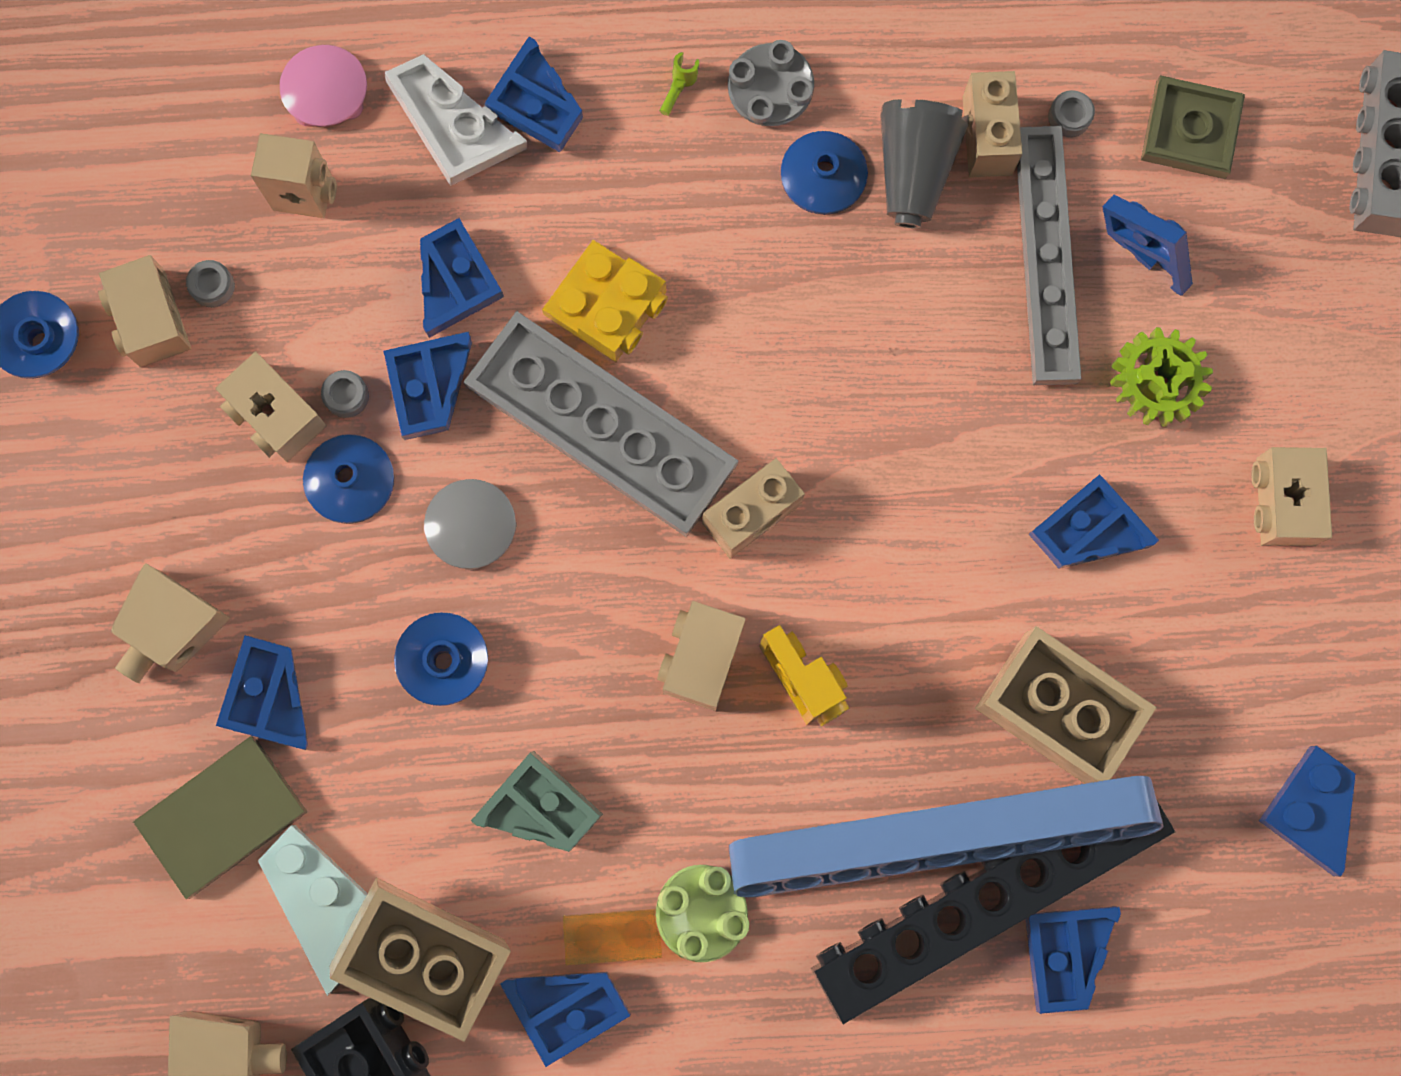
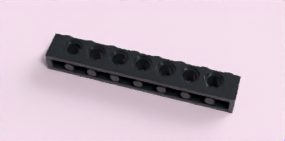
M1158 803L1164 827L1156 833L1142 837L1080 846V856L1072 863L1063 857L1061 849L983 861L981 863L984 869L968 877L966 872L962 871L942 882L940 886L943 892L927 901L923 894L899 907L902 916L890 923L885 924L883 918H880L858 931L861 939L844 948L842 943L838 942L817 954L816 957L819 963L811 967V970L839 1021L842 1024L847 1023L1175 833L1176 831L1160 804ZM1028 859L1036 861L1041 870L1040 879L1033 886L1026 885L1020 876L1021 866ZM988 882L994 883L1000 891L998 905L990 910L985 909L979 901L980 889ZM946 906H953L960 916L957 929L951 933H943L937 923L939 912ZM905 930H913L919 939L917 951L909 957H901L895 946L898 935ZM863 954H872L878 962L876 975L870 980H858L853 970L856 959Z

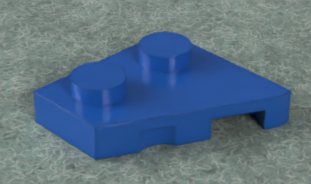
M244 636L216 726L295 748L307 749L308 740L291 648Z

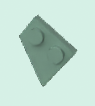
M533 751L527 755L471 821L476 826L512 833V836L529 841L537 840L546 843L547 846L570 852L600 819L603 813Z

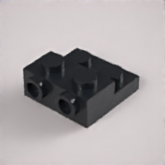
M368 998L291 1049L306 1076H431L426 1069L429 1064V1058L425 1048L417 1041L411 1042L401 1026L404 1021V1014L372 998Z

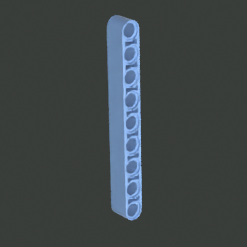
M1130 776L748 837L732 842L729 845V856L734 894L740 897H759L1142 837L1156 833L1164 826L1151 778L1148 776Z

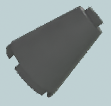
M902 99L884 102L880 114L887 215L895 218L894 224L896 226L919 229L922 222L931 221L969 126L970 116L962 117L963 110L944 103L916 100L915 107L901 108Z

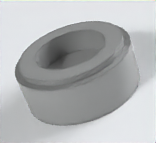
M1075 90L1062 92L1054 99L1049 109V123L1051 126H1062V136H1079L1088 129L1094 118V105L1091 99L1082 92Z
M205 260L195 264L188 272L186 278V287L189 294L197 303L205 307L212 308L225 304L233 295L235 288L231 273L223 264L214 260Z
M341 370L332 373L326 378L321 388V398L331 413L338 417L349 418L358 415L365 409L369 400V391L358 374L348 370Z

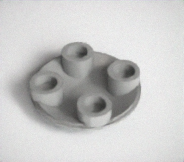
M776 40L773 43L754 46L745 51L730 65L728 77L730 100L737 112L754 124L761 126L784 125L799 117L810 104L814 92L812 69L804 56L786 40Z
M477 479L456 481L441 489L431 500L424 519L426 539L433 552L447 564L469 571L478 570L499 559L510 546L517 527L515 513L507 496L493 484Z

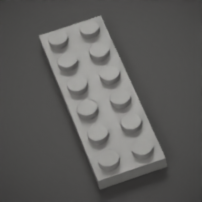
M518 311L514 313L464 380L465 386L685 537L692 531L738 465L739 460Z

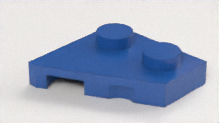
M530 36L485 101V106L495 113L498 118L558 152L562 151L583 119L582 109L572 94L566 91L561 78L555 69L550 67L540 52L539 45Z
M1114 194L1102 206L1107 234L1123 248L1129 250L1147 269L1150 270L1156 263L1159 264L1172 276L1173 285L1170 288L1176 294L1182 296L1193 284L1187 232L1175 221H1165L1149 213L1138 202H1128Z
M460 218L420 239V254L423 265V274L421 275L422 294L424 296L423 328L429 338L504 297L500 286Z
M469 332L384 350L399 427L404 440L449 430L472 346Z
M1100 474L1028 534L1058 569L1147 549L1159 541Z
M1317 745L1310 746L1259 822L1332 876L1341 877L1345 871L1356 774Z
M1111 906L1035 913L1025 919L1036 1012L1042 1014L1089 1009L1096 988L1095 979L1097 973L1103 968L1108 950H1105L1114 923H1118L1121 915L1120 907Z
M608 972L508 978L500 983L545 1067L631 1015Z

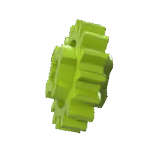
M1156 327L1149 338L1143 331L1138 333L1133 339V344L1127 342L1119 352L1122 357H1118L1112 364L1111 368L1120 372V374L1110 381L1111 386L1122 387L1123 390L1115 400L1117 403L1127 400L1130 402L1131 407L1127 413L1130 417L1138 411L1144 413L1143 424L1149 425L1155 417H1159L1162 427H1167L1172 423L1174 417L1180 423L1191 416L1190 411L1196 412L1205 404L1200 397H1205L1212 390V386L1203 382V380L1213 374V369L1202 367L1200 364L1208 354L1206 351L1196 354L1192 351L1196 341L1193 337L1185 343L1180 342V332L1177 329L1168 337H1164L1161 327ZM1147 353V358L1144 360L1145 365L1134 369L1138 357ZM1188 386L1185 397L1176 402V397L1179 396L1178 389Z

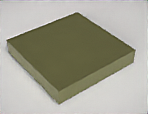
M1160 75L1155 84L1141 161L1226 179L1231 173L1245 94Z

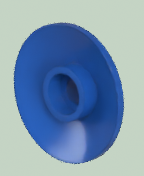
M816 131L797 139L786 151L781 165V181L788 197L800 208L821 215L835 214L851 207L862 195L868 177L867 163L860 148L846 136L831 131ZM823 161L829 162L833 165V169L822 171L818 167V163Z
M26 291L16 294L0 304V368L16 377L35 379L56 372L69 361L78 343L79 327L73 311L63 300L43 291ZM44 333L43 341L33 346L35 336Z
M350 434L336 436L318 446L309 457L303 473L304 492L311 506L323 517L344 524L362 522L376 515L388 502L394 487L393 466L386 452L371 439ZM350 468L353 470V476L348 482L338 481V474L342 469Z
M452 613L429 614L409 625L398 640L394 655L395 672L402 687L415 699L434 706L452 705L469 697L482 683L488 667L487 646L480 631L467 619ZM441 653H449L452 657V663L446 669H439L436 666V658Z

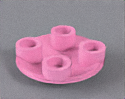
M332 45L312 46L296 54L285 66L280 79V95L286 109L299 124L317 127L332 126L347 119L357 118L363 110V101L367 91L366 74L358 59L347 50Z

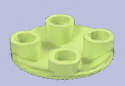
M710 865L686 867L668 879L658 896L656 923L659 933L669 949L686 960L711 962L720 959L730 953L749 931L750 924L746 899L734 894L732 876L721 867Z

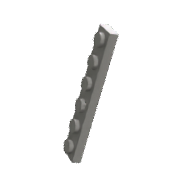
M1062 126L1020 127L1022 156L1017 164L1033 386L1078 384L1081 380Z

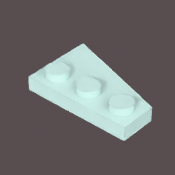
M291 825L258 862L328 996L340 985V983L330 979L329 966L368 893L296 825Z

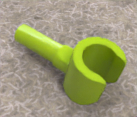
M683 52L678 53L674 57L673 82L659 110L666 116H669L684 87L692 86L697 81L699 59L695 61L693 68L683 69L681 68Z

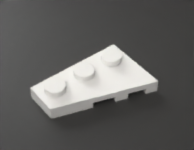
M424 54L385 72L388 86L450 186L527 149V140L516 131L512 133L497 120L495 113L488 107L484 106L482 108L463 92V87Z

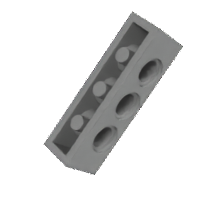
M1383 50L1370 66L1364 68L1360 78L1359 90L1364 93L1363 107L1360 109L1357 117L1356 131L1361 133L1360 147L1357 149L1353 160V172L1358 173L1357 188L1352 193L1349 210L1351 214H1354V231L1401 237V53ZM1389 100L1393 101L1397 107L1392 105ZM1385 139L1389 140L1395 148L1389 146ZM1382 180L1387 181L1391 185L1392 189L1387 188L1383 184Z

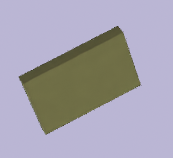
M250 736L137 818L133 823L184 898L191 899L305 815L307 810L258 740Z

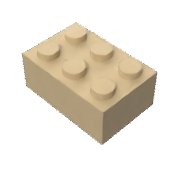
M1037 626L1024 633L975 707L977 711L1084 784L1111 780L1157 708Z
M376 877L329 966L330 979L465 1042L511 950L503 938Z

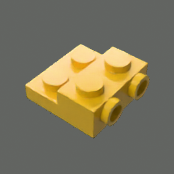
M592 240L542 308L543 315L606 357L617 362L623 352L629 355L636 348L643 335L640 329L649 317L655 319L665 307L668 301V296L665 295L666 281L630 257L624 260L600 243Z
M780 625L763 634L759 647L806 725L817 719L822 727L850 709L845 701L847 697L843 692L848 687L847 682L834 662L827 665L821 656L805 666L802 661L803 657L806 656V652L793 631L785 634Z

